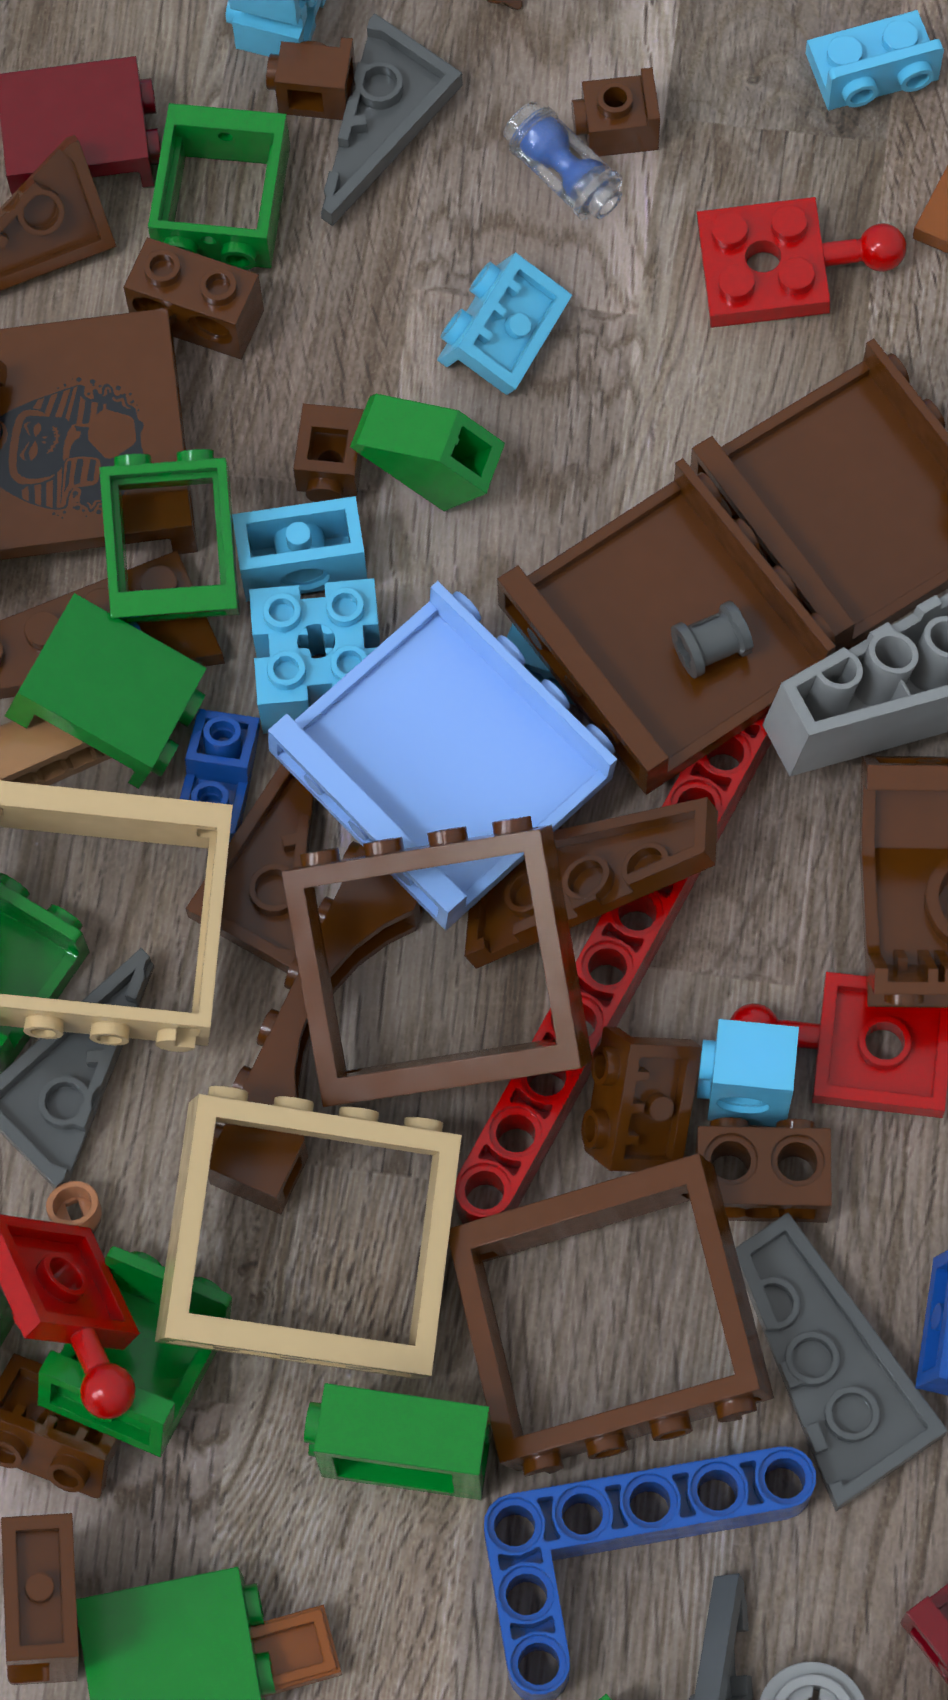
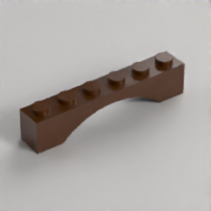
M351 842L343 859L364 856V847L357 842ZM390 874L342 882L335 898L332 899L326 896L318 908L333 994L358 966L388 944L417 930L426 910ZM296 956L290 965L284 987L290 991L280 1011L272 1008L266 1015L260 1028L257 1044L262 1046V1049L253 1067L243 1066L232 1086L233 1088L247 1091V1101L273 1105L274 1097L299 1098L303 1060L311 1037ZM216 1123L208 1173L210 1184L281 1215L309 1157L304 1135L227 1123L223 1126Z

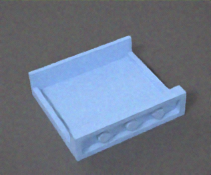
M439 581L431 586L430 601L298 718L293 720L286 714L268 730L269 751L362 846L363 843L396 837L403 838L404 849L429 845L427 833L462 826L467 827L468 838L494 834L492 822L531 816L532 827L552 824L554 832L612 780L617 758L613 755L615 753L614 746L598 727L593 724H588L585 727L568 711L570 704L555 684L547 679L540 683L523 666L525 659L522 653L508 638L503 635L495 638L479 622L481 620L479 611L464 594L458 591L451 594ZM524 852L390 875L446 931L519 865L525 857Z

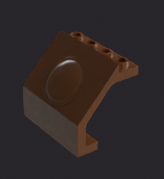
M862 756L859 852L867 1006L948 1008V757Z

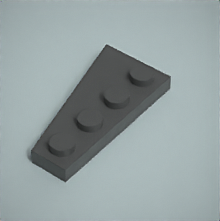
M786 1213L736 1247L746 1290L835 1511H838L943 1438L948 1430L919 1390L915 1388L914 1383L789 1213Z

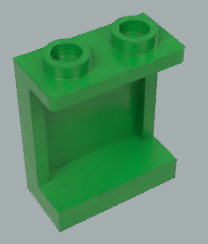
M74 593L21 685L5 717L26 729L34 715L40 717L131 768L134 772L128 783L139 789L150 772L161 777L179 746L178 743L172 741L169 737L178 722L188 727L202 704L206 694L197 690L196 687L207 668L119 618H111L109 612Z
M0 873V994L58 999L90 953L84 935L80 931L83 925L75 916L57 905L51 904L46 910L27 899L30 893L24 886L8 875ZM0 1026V1074L15 1061L31 1038V1036L23 1032L24 1028Z
M112 1246L105 1257V1264L109 1266L140 1334L124 1350L104 1348L110 1363L125 1368L131 1374L136 1387L134 1402L127 1412L117 1418L102 1419L92 1415L83 1405L80 1396V1387L85 1373L72 1345L65 1343L60 1353L53 1350L49 1352L39 1370L38 1406L161 1458L217 1351L155 1342L165 1267L154 1257L138 1251L130 1253ZM194 1277L189 1313L230 1319L232 1296L222 1291L214 1282L203 1277Z
M239 1567L76 1599L77 1619L90 1700H265L264 1695L276 1693L271 1671L270 1653L267 1651L256 1654L251 1633V1626L264 1624L259 1588L257 1583L245 1585L244 1577Z

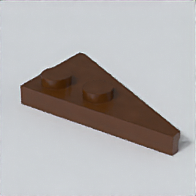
M75 135L65 138L0 208V291L117 247L80 142Z
M281 764L229 842L220 936L288 973L290 965L296 956L282 871L302 866L300 854L309 853L314 796ZM205 880L186 907L188 918L201 924Z

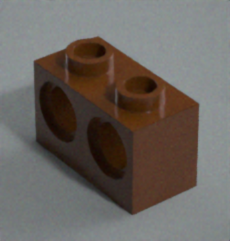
M148 237L123 287L129 313L168 308L173 337L241 360L264 312L259 274Z
M733 1117L717 1118L710 1121V1126H698L695 1154L700 1153L711 1164L719 1157L734 1156L739 1158L747 1168L745 1175L734 1180L724 1179L717 1175L728 1221L774 1222L786 1213H789L795 1222L827 1223L832 1207L831 1128H815V1123L806 1119L780 1120L776 1123V1127H749L747 1120ZM799 1157L810 1164L814 1174L802 1181L790 1180L781 1173L778 1164L785 1158Z

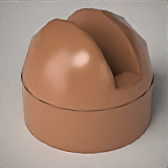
M70 1181L59 1185L50 1193L46 1202V1211L50 1222L89 1227L93 1233L101 1222L102 1207L94 1188L85 1182ZM79 1203L82 1217L71 1220L66 1207Z

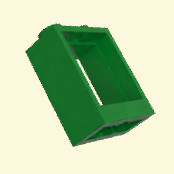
M169 103L148 222L150 238L244 270H249L253 267L271 268L290 152L287 115L283 113ZM197 157L267 164L257 229L175 222L185 158Z
M191 449L179 451L176 453L177 461L152 463L150 454L119 455L114 457V466L99 467L111 618H119L126 623L240 615L229 466L226 458H214V450ZM213 483L220 584L129 591L121 490Z
M325 1383L322 1402L310 1401L304 1443H309L308 1455L316 1458L321 1476L324 1478L482 1500L492 1434L490 1410L488 1406Z

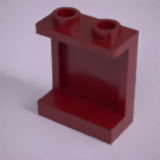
M136 56L0 74V122L6 177L11 195L18 190L65 138L75 135L80 142L92 178L138 172L143 188L154 186L152 165L159 164L161 144L158 128L147 129L146 115L157 113L152 78L140 79Z

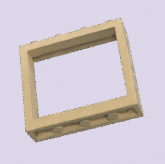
M0 780V827L208 848L192 1013L0 994V1026L24 1028L23 1032L25 1034L42 1039L61 1038L63 1032L90 1034V1040L99 1044L114 1046L129 1043V1038L156 1041L155 1044L160 1049L173 1052L192 1051L195 1045L208 1046L233 805Z
M210 1086L208 1095L198 1094L188 1104L155 1342L411 1379L432 1376L462 1135L442 1132L443 1122L429 1118L406 1117L404 1118L403 1126L378 1122L379 1112L359 1107H340L339 1115L313 1112V1101L296 1097H274L273 1105L247 1101V1091L233 1087ZM216 1122L432 1155L408 1345L189 1313Z

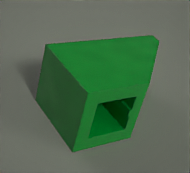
M376 393L368 399L350 448L442 511H446L487 494L505 442L459 410Z

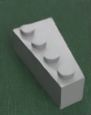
M948 593L940 598L934 595L917 605L914 612L893 625L889 622L871 631L866 640L848 650L843 647L781 683L763 722V727L789 777L948 732Z

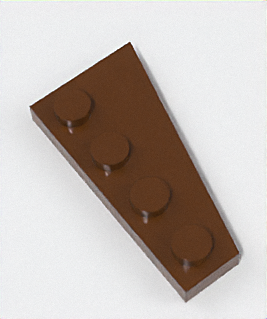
M177 550L127 570L129 591L193 586ZM108 578L0 620V699L16 696L74 593L110 613ZM207 618L137 623L142 632L197 663L202 662L204 667L225 664L222 650Z
M708 797L555 830L553 834L569 927L572 928L715 866L718 810ZM525 859L468 911L464 956L476 969L539 942Z

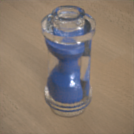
M530 102L521 107L511 117L503 132L504 138L509 142V151L516 158L521 159L569 205L580 220H589L593 216L596 219H602L613 211L622 198V192L619 190L623 181L622 176L615 169H611L558 118V114L552 108H542L537 102ZM570 146H571L583 159L576 157V156L571 152ZM549 169L558 172L562 182Z

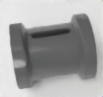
M730 600L721 604L719 612L689 626L680 622L671 627V637L677 655L685 670L694 679L705 673L706 666L735 653L742 657L752 653L754 648L749 627L739 608Z

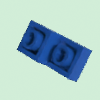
M198 709L185 757L186 776L179 799L233 805L230 842L243 820L256 755L260 718Z

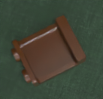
M72 1513L1 1517L8 1682L11 1685L77 1681L79 1653Z

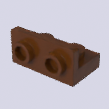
M605 1026L602 1032L601 1044L595 1049L592 1057L591 1070L594 1080L590 1109L585 1112L581 1125L585 1152L609 1171L637 1172L684 1158L702 1046L691 1039L631 1037L619 1027Z
M14 1353L0 1376V1466L18 1468L44 1478L67 1492H80L93 1498H100L106 1487L108 1466L121 1441L38 1406V1376L43 1364Z

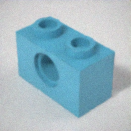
M356 496L232 514L239 568L246 602L250 601L249 589L299 585L300 593L303 594L325 590L324 583L368 579Z
M726 1019L718 1020L716 1041L703 1039L697 1086V1098L709 1099L708 1121L717 1118L733 1117L745 1119L749 1122V1125L776 1127L778 1121L788 1118L794 1091L799 1027Z

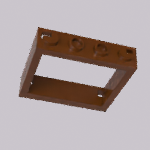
M531 816L504 819L492 822L494 834L468 838L466 826L443 829L427 833L429 845L404 849L402 837L363 843L364 856L340 859L338 847L300 854L302 866L282 871L323 1107L580 1069L592 1060L552 824L532 827ZM524 852L556 1038L346 1070L314 887Z
M700 1153L450 1228L449 1245L486 1406L490 1410V1423L500 1464L516 1471L523 1470L525 1477L541 1472L551 1474L564 1468L562 1461L564 1458L587 1452L589 1459L615 1456L628 1450L627 1440L652 1434L654 1441L678 1438L693 1431L691 1422L717 1415L718 1422L721 1423L741 1420V1415L757 1411V1403L774 1399L715 1167ZM691 1201L735 1375L523 1435L483 1262Z

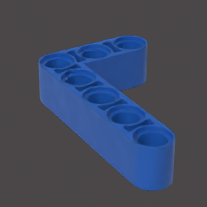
M774 1447L511 1493L498 1498L489 1506L484 1517V1536L507 1672L513 1690L525 1700H554L565 1690L569 1681L570 1656L553 1561L793 1518L798 1516L808 1506L816 1485V1470L811 1459L804 1452L793 1447ZM777 1468L791 1470L799 1477L802 1491L792 1498L777 1497L768 1490L765 1476ZM710 1480L723 1481L732 1488L735 1494V1502L724 1510H712L700 1501L697 1494L698 1488ZM643 1492H655L666 1500L669 1511L661 1520L645 1522L633 1514L630 1507L632 1499ZM586 1503L593 1506L599 1512L602 1521L593 1532L577 1534L570 1531L564 1524L563 1516L565 1511L575 1504ZM510 1515H520L532 1523L535 1531L532 1538L525 1544L509 1546L503 1543L495 1533L498 1523ZM523 1582L538 1585L547 1597L544 1606L538 1612L531 1615H522L515 1612L507 1602L510 1590ZM545 1651L557 1660L559 1670L550 1682L543 1685H535L526 1681L521 1676L519 1665L521 1660L530 1652Z

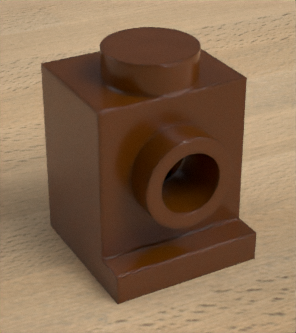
M341 37L340 47L326 46L317 41H304L301 43L281 41L279 54L269 55L266 73L267 89L276 91L278 113L343 120L348 97L352 95L356 71L353 38Z
M653 67L642 68L641 74L638 76L582 82V99L571 101L575 136L586 135L589 158L659 150L660 113Z
M303 403L293 471L296 491L306 492V497L310 501L333 500L343 498V496L357 497L363 456L350 448L364 409Z

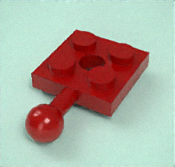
M816 197L697 211V225L711 328L830 313V296L825 267L863 262L874 271L886 272L896 268L903 261L906 254V240L902 232L895 226L885 223L869 227L860 239L822 243ZM766 252L776 256L780 262L771 271L758 272L751 269L747 265V261L757 253Z
M826 972L820 1024L778 1020L770 1008L757 1003L746 1004L738 1008L730 1018V1020L799 1027L797 1048L817 1050L812 1103L943 1118L948 1083V1008L868 1007L866 976ZM877 1030L890 1031L900 1039L902 1052L892 1059L877 1058L869 1052L865 1039Z
M0 1214V1285L13 1312V1319L21 1330L25 1339L71 1344L85 1373L80 1387V1396L85 1408L92 1415L102 1419H113L123 1415L134 1402L136 1394L135 1383L131 1374L125 1368L110 1363L104 1348L124 1350L140 1333L109 1266L105 1264L104 1255L91 1228Z

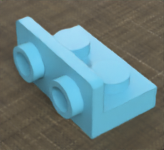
M915 10L807 40L805 54L829 111L843 106L860 107L868 104L876 97L901 90L906 92L917 91L926 87L931 82L939 80L944 49L940 39L930 41L919 12Z
M516 252L497 266L492 262L487 263L479 272L469 289L475 295V298L467 311L460 309L444 328L440 338L447 344L437 359L445 367L459 360L505 395L516 390L572 297L571 293Z

